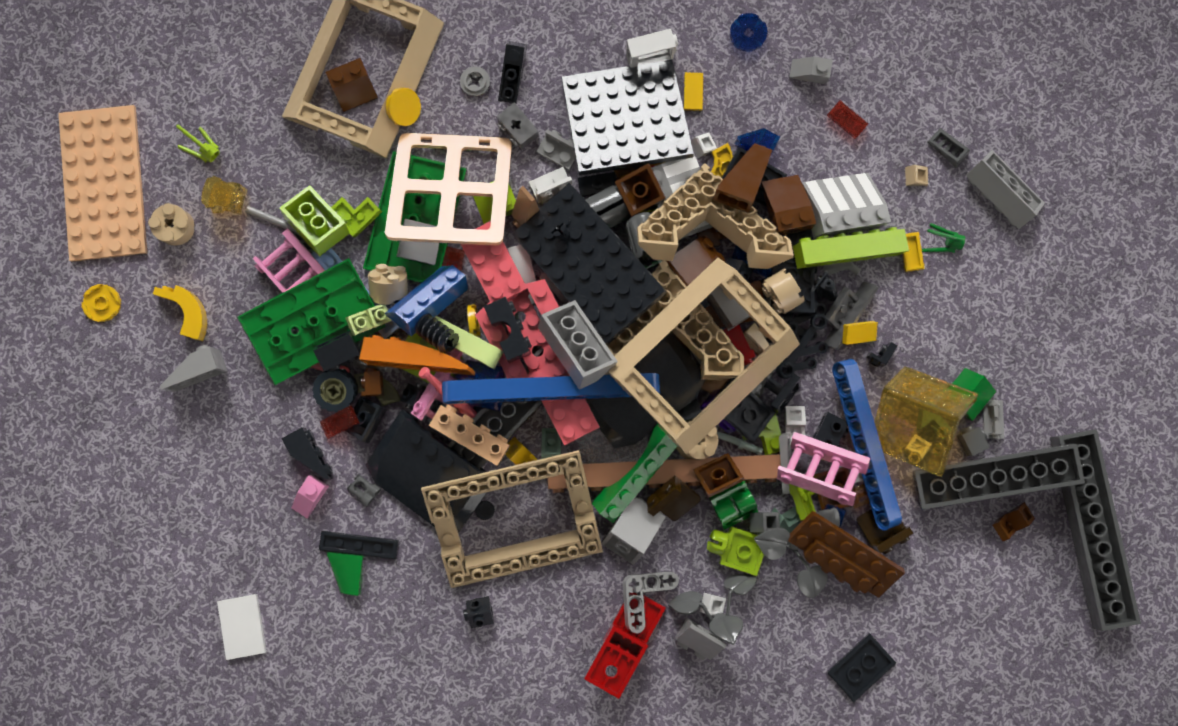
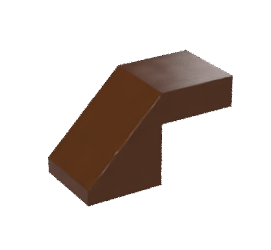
M1024 502L998 518L992 526L1004 542L1009 540L1016 531L1030 526L1035 517Z

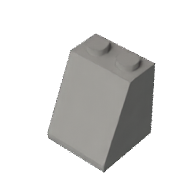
M718 286L706 298L729 331L750 316L734 299L729 300L722 292L723 289Z
M635 497L617 518L601 544L634 565L647 550L666 516L659 511L653 517L648 513L646 502L640 497Z

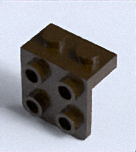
M674 475L647 498L648 513L653 517L661 511L672 521H677L697 505L701 498L700 495Z
M872 509L856 518V522L871 547L880 554L889 553L894 549L892 546L909 541V536L914 534L911 528L904 526L902 522L900 525L887 530L879 529Z

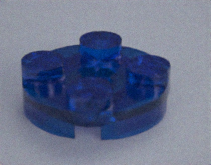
M753 13L741 14L732 23L730 28V39L734 47L745 52H752L761 48L768 34L766 23ZM746 29H751L750 32L753 31L754 34L748 37L744 32H746Z

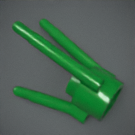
M930 223V227L936 230L928 229L927 232L946 238L945 244L948 247L923 248L922 252L955 253L956 249L962 250L964 247L965 236Z

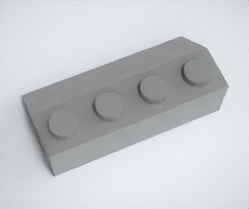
M993 150L966 174L968 181L972 185L977 186L981 190V194L986 199L991 200L996 210L1003 213L1008 218L1009 223L1018 229L1034 218L1045 204Z
M576 301L541 315L538 329L579 389L597 382L617 364L618 361Z

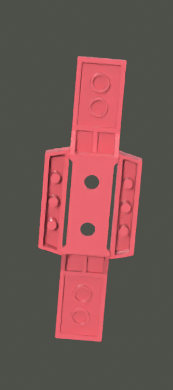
M491 221L476 228V230L490 229ZM504 242L499 245L461 244L490 300L488 304L506 297L508 302L512 300L516 312H513L514 316L517 312H523L526 315V319L522 322L524 329L521 332L523 337L528 336L532 347L529 348L531 354L522 358L530 372L528 375L520 359L509 363L503 353L499 363L506 377L570 376L538 329L540 318L529 299L530 294L541 315L559 307L545 279L525 284ZM482 308L475 316L489 343L503 351L499 342L506 340L508 335L502 324L496 327L492 326L485 308ZM506 325L511 334V328L508 325ZM535 346H541L544 350L543 354L539 357L534 356L532 353ZM585 399L541 400L564 446L600 428Z

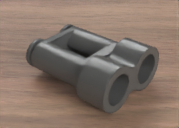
M358 474L354 478L353 484L351 483L347 487V490L361 500L360 503L368 507L381 491V488L376 484L372 485ZM359 483L366 490L362 492L355 485Z

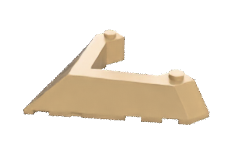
M703 164L697 173H694L683 186L681 185L664 201L659 209L657 208L644 223L637 227L638 245L654 260L673 261L678 248V241L704 221L708 222L747 253L749 268L769 269L794 256L791 240L786 236L782 237L766 218L763 220L757 214V210L753 206L750 212L746 213L712 200L717 186L723 179L719 175L715 176L709 171L710 167L707 164Z
M665 260L659 264L652 273V276L667 291V294L607 345L613 356L687 287L678 275L674 274ZM701 303L672 330L701 360V380L736 378L744 371L743 354L730 342L729 337L716 325Z

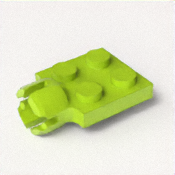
M732 526L729 532L726 533L719 530L711 532L709 537L719 541L718 544L711 541L707 542V550L720 556L719 564L755 576L758 575L764 556L754 541V538L758 535Z

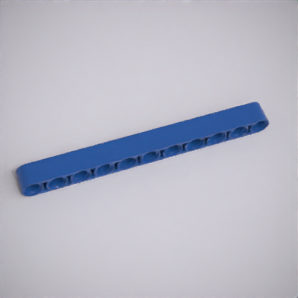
M641 374L660 394L659 374ZM603 375L597 382L582 389L577 387L571 376L442 382L444 404L633 397L629 396L610 375Z

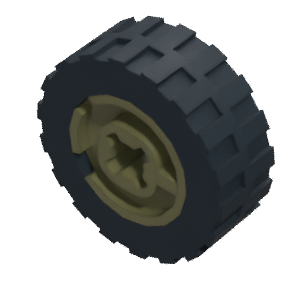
M340 368L321 373L314 381L312 388L313 398H315L316 403L322 409H326L329 412H338L346 409L354 402L358 394L356 379L353 378L350 372L348 373L345 369Z

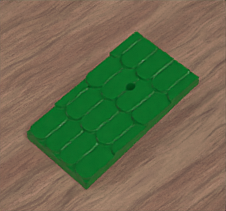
M393 151L378 207L382 213L375 219L363 269L372 271L376 269L378 264H386L387 267L404 266L407 272V279L422 283L443 266L448 243H439L434 266L396 257L399 241L389 240L385 234L397 151ZM411 155L408 179L443 180L445 163ZM460 166L459 181L464 182L467 168ZM424 193L405 194L401 225L403 226L404 219L438 226L441 195ZM460 195L457 196V198H456L455 215H456V211H457V207H458ZM418 196L421 197V199H422L421 202L418 201V199H417Z
M348 258L241 314L237 319L275 386L317 364L319 361L313 352L314 347L349 331L350 328L346 317L375 307ZM382 324L353 337L358 342L364 339V337H368L385 328L386 325ZM291 329H295L296 334H293Z

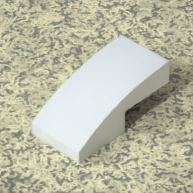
M805 406L785 407V433H790L792 441L794 432L805 435Z

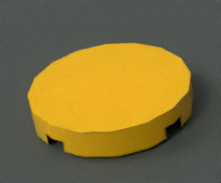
M404 87L394 89L386 100V113L394 124L408 126L417 121L421 111V103L418 95L412 89Z
M94 285L83 295L84 298L81 306L83 312L89 319L94 321H109L118 314L121 308L119 293L108 285Z
M475 304L468 305L469 332L480 338V324L475 316L478 312L477 306Z

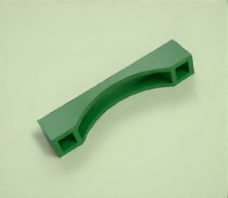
M659 424L653 429L650 441L634 467L619 481L604 488L592 502V505L599 514L612 523L617 520L677 447L658 426Z

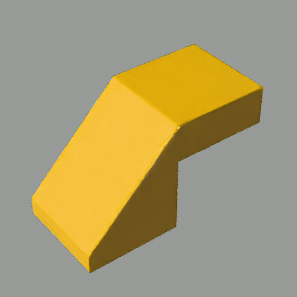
M515 437L507 443L510 447L505 455L515 465L538 460Z

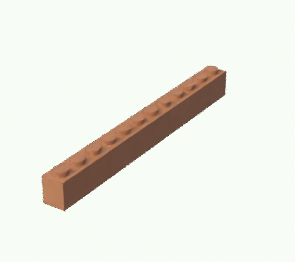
M780 454L731 457L746 483H757V479H765V482H777L778 467L781 466ZM716 458L666 460L647 484H649V488H660L661 484H665L675 475L682 482H688V486H699V481L693 469ZM637 461L583 464L588 487H591V491H601L604 486H611L625 476ZM564 474L548 478V489H552L553 493L564 492V488H567Z

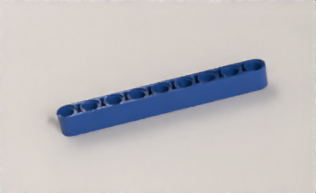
M853 359L836 362L832 367V373L855 452L870 458L866 475L862 474L875 522L879 529L887 530L900 525L902 516L859 367Z

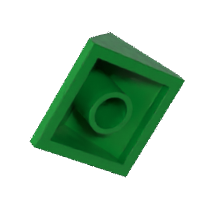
M964 368L941 398L973 421L996 393V390L985 376Z

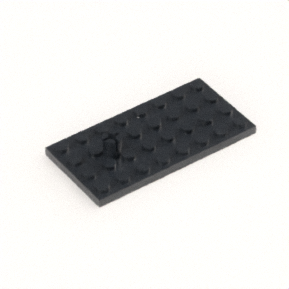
M570 183L541 207L526 223H523L512 233L569 302H577L606 345H609L667 294V291Z

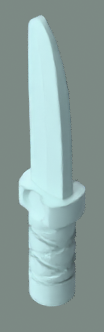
M717 432L719 439L737 445L741 450L744 448L757 455L762 454V448L750 444L746 440L743 441V439Z

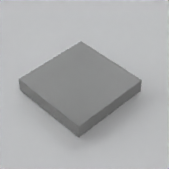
M404 219L403 226L437 227L409 219ZM399 241L396 257L434 266L439 243Z

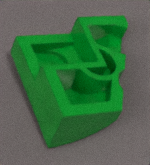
M327 552L340 593L360 595L364 556Z

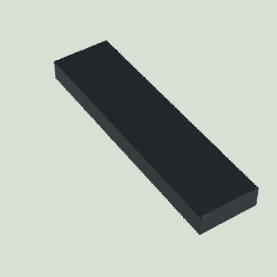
M322 530L319 550L396 560L399 540Z

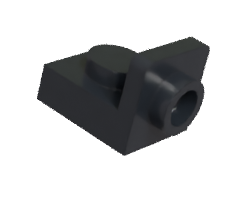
M893 342L887 345L883 344L878 351L880 357L872 352L868 353L866 357L870 359L869 363L875 367L886 366L898 345Z

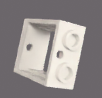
M671 29L628 39L625 53L630 68L636 67L639 64L673 59L675 52H677V36L672 34Z

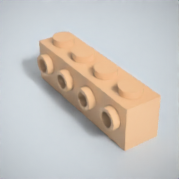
M448 404L446 407L441 405L429 426L499 466L510 447L507 444L508 439L499 434L497 437L490 434L491 429L481 424L478 427L473 424L474 419L464 414L461 417L456 414L457 409Z

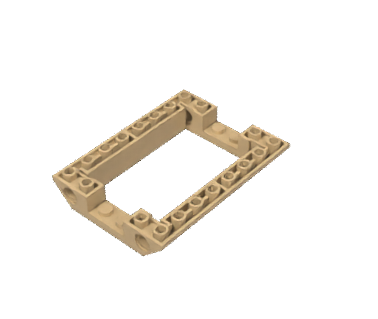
M333 0L282 117L315 131L320 129L350 141L353 146L387 159L400 125L394 124L391 118L388 117L385 107L386 100L392 91L397 88L404 87L412 89L414 92L416 91L444 26V22L426 9L404 0ZM351 5L366 13H369L370 10L401 21L404 28L412 31L415 30L373 128L310 104V100L351 9Z
M717 258L614 356L618 362L608 371V374L629 396L635 398L654 418L665 434L687 455L800 343L791 327L740 273ZM720 286L728 299H734L760 326L758 330L765 338L768 337L773 343L688 424L634 366L715 288Z
M579 450L421 488L431 523L435 525L441 545V557L451 588L603 552ZM565 475L577 530L468 556L464 555L449 501L553 476Z

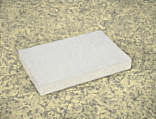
M253 594L217 601L226 660L266 653L258 595Z

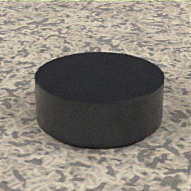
M481 501L475 513L479 519L488 520L493 517L495 507L489 501Z

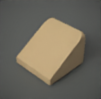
M918 165L905 167L906 186H928V167Z

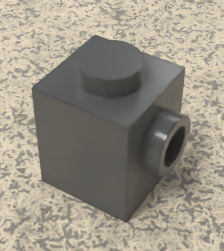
M972 425L961 429V434L957 435L967 456H974L990 448L986 441L987 435L980 427L973 428Z
M779 512L750 513V532H758L759 535L767 530L780 528Z

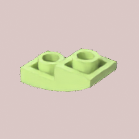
M380 304L346 317L352 335H357L392 321L385 315V312L388 311L386 305Z

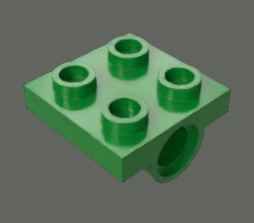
M745 481L709 497L724 530L749 518L750 513H759L756 501Z

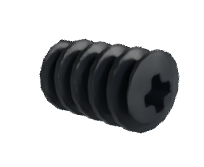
M430 313L423 315L416 325L417 335L442 353L451 352L459 341V335L454 333V330L449 329L447 325L438 321Z

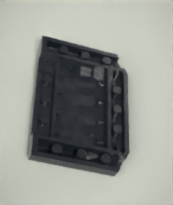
M672 332L668 333L634 366L640 374H659L660 395L676 412L698 397L705 380H701V369ZM634 397L585 399L600 427V431L613 448L637 444L650 434L658 424Z
M404 410L399 412L365 464L378 486L434 527L435 525L431 523L421 488L487 472L482 467L477 468L418 424L417 419ZM487 492L449 501L458 533L465 526Z

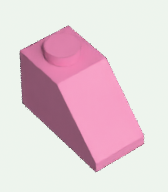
M308 475L298 490L291 508L308 519L329 485L313 475Z

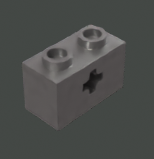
M515 102L497 116L499 122L497 126L503 133L507 132L511 136L509 140L515 147L519 146L521 150L539 136L536 127ZM513 125L520 126V129H513Z

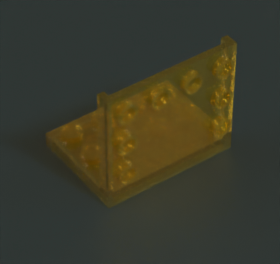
M904 366L883 387L874 421L883 453L941 477L945 471L959 422L976 402L978 394Z

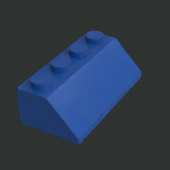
M453 265L442 266L386 311L385 315L412 337L416 333V325L423 315L430 313L433 317H436L468 290L466 275Z

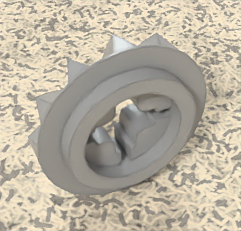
M469 67L462 73L460 85L462 90L469 96L477 97L484 94L489 88L490 77L481 67ZM470 76H472L475 79H480L478 81L479 87L475 84L470 85L472 83Z

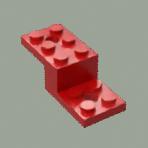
M633 592L629 593V595H637V593ZM643 595L644 630L640 633H633L627 630L623 602L603 639L604 643L584 677L586 681L618 699L621 697L648 647L647 642L666 609L665 606ZM635 598L629 603L632 610L638 607V601ZM635 620V622L631 625L636 629V625H639V621ZM610 665L617 668V673L614 676H608L605 672L606 668Z

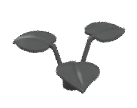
M835 507L817 512L839 527L840 517ZM773 528L754 538L761 552L768 559L776 560L781 558L786 553V547L799 557L807 570L799 572L797 576L798 588L805 596L809 598L817 597L824 589L828 579L827 574L821 570V566L816 565L810 568V565L798 552L797 549L799 548L788 542L790 533L786 529Z
M745 573L727 577L724 581V587L730 591L728 592L726 614L717 613L714 618H712L704 603L701 602L703 600L702 594L696 591H688L677 595L669 602L668 606L675 612L684 615L692 614L699 607H702L710 620L709 629L711 633L719 639L734 645L743 629V621L737 616L729 615L731 596L733 593L744 595L754 588L757 578Z

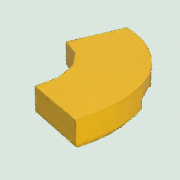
M728 143L711 152L714 159L711 173L715 176L719 175L722 177L733 157Z

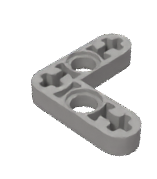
M674 572L634 574L624 578L622 584L625 625L628 631L640 633L645 628L643 592L675 589L679 579ZM649 577L655 579V585L652 588H649L646 584ZM668 577L673 578V582L661 583L660 579H668ZM632 580L636 582V585H634L633 588L629 587V583H631ZM635 592L637 595H629V593ZM633 598L638 601V607L634 610L629 606ZM630 613H639V615L633 616ZM635 620L639 621V625H636V629L631 625L635 622Z

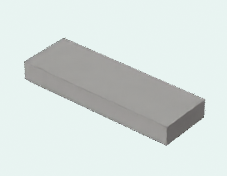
M783 433L779 436L781 467L787 468L792 457L790 433ZM782 482V494H790L789 485Z

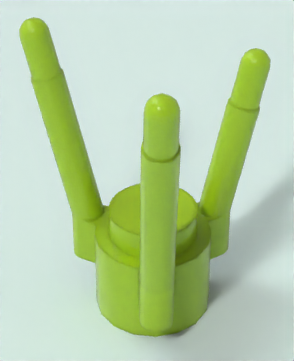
M176 125L177 129L200 147L199 152L201 154L181 145H178L179 149L202 159L205 163L207 161L213 162L220 154L219 146L212 141L202 127H199V131L209 144H202L180 125Z

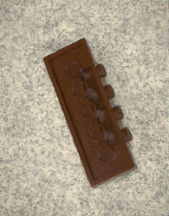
M814 511L790 533L788 542L803 550L804 558L808 563H817L821 566V570L824 573L828 574L831 572L840 583L847 582L850 584L851 589L857 593L859 591L864 594L870 592L880 598L905 574L904 568Z

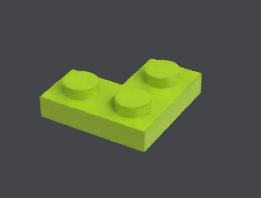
M343 197L331 207L346 223L349 233L354 238L382 213L369 197L356 209Z
M776 413L759 435L765 455L780 452L779 436L781 431Z
M788 484L800 520H804L812 511L816 512L811 499V495L815 493Z

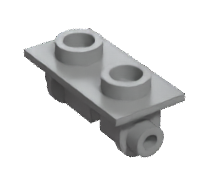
M990 400L983 408L984 431L987 439H1005L1003 400Z

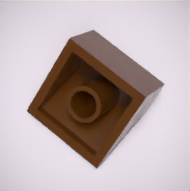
M361 58L326 71L328 80L343 112L378 98Z

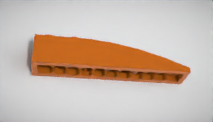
M373 335L372 338L364 337L359 359L367 365L421 370L427 367L433 372L475 376V371L468 365L433 348L401 341V339L396 337H390V339H384L377 335Z

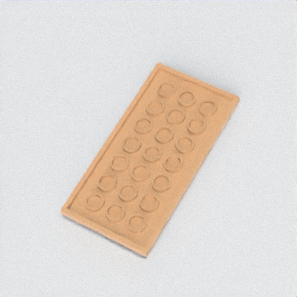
M128 105L58 113L69 261L147 254L136 106Z

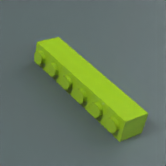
M891 227L880 232V229H874L866 234H863V231L851 233L850 236L841 233L834 235V238H828V235L817 237V240L803 238L799 240L798 244L793 246L797 269L898 256L908 252L909 247L905 229L897 230V227Z

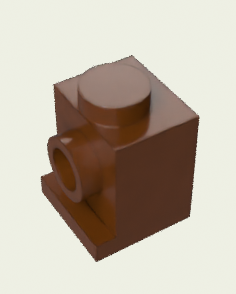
M377 368L365 369L364 377L361 378L362 388L365 389V392H361V396H384L383 372L377 371Z

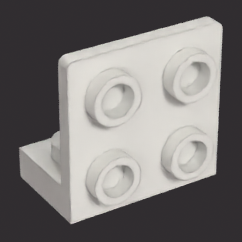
M564 167L529 181L537 202H542L543 204H546L568 183L572 185V178L567 176Z

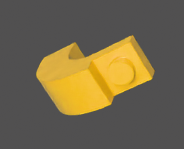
M175 285L174 289L167 286H162V289L155 287L153 295L175 301L181 306L184 313V321L180 335L204 341L207 331V314L198 297Z

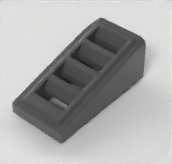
M941 128L928 140V143L956 168L968 157L970 149ZM943 136L944 139L937 144L936 141ZM947 141L950 142L945 149L942 147ZM954 146V151L949 153L948 151ZM960 151L961 154L956 158L955 155Z

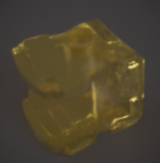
M213 175V177L207 178L204 184L201 202L206 208L212 209V213L228 211L242 215V207L247 189L239 183H227Z

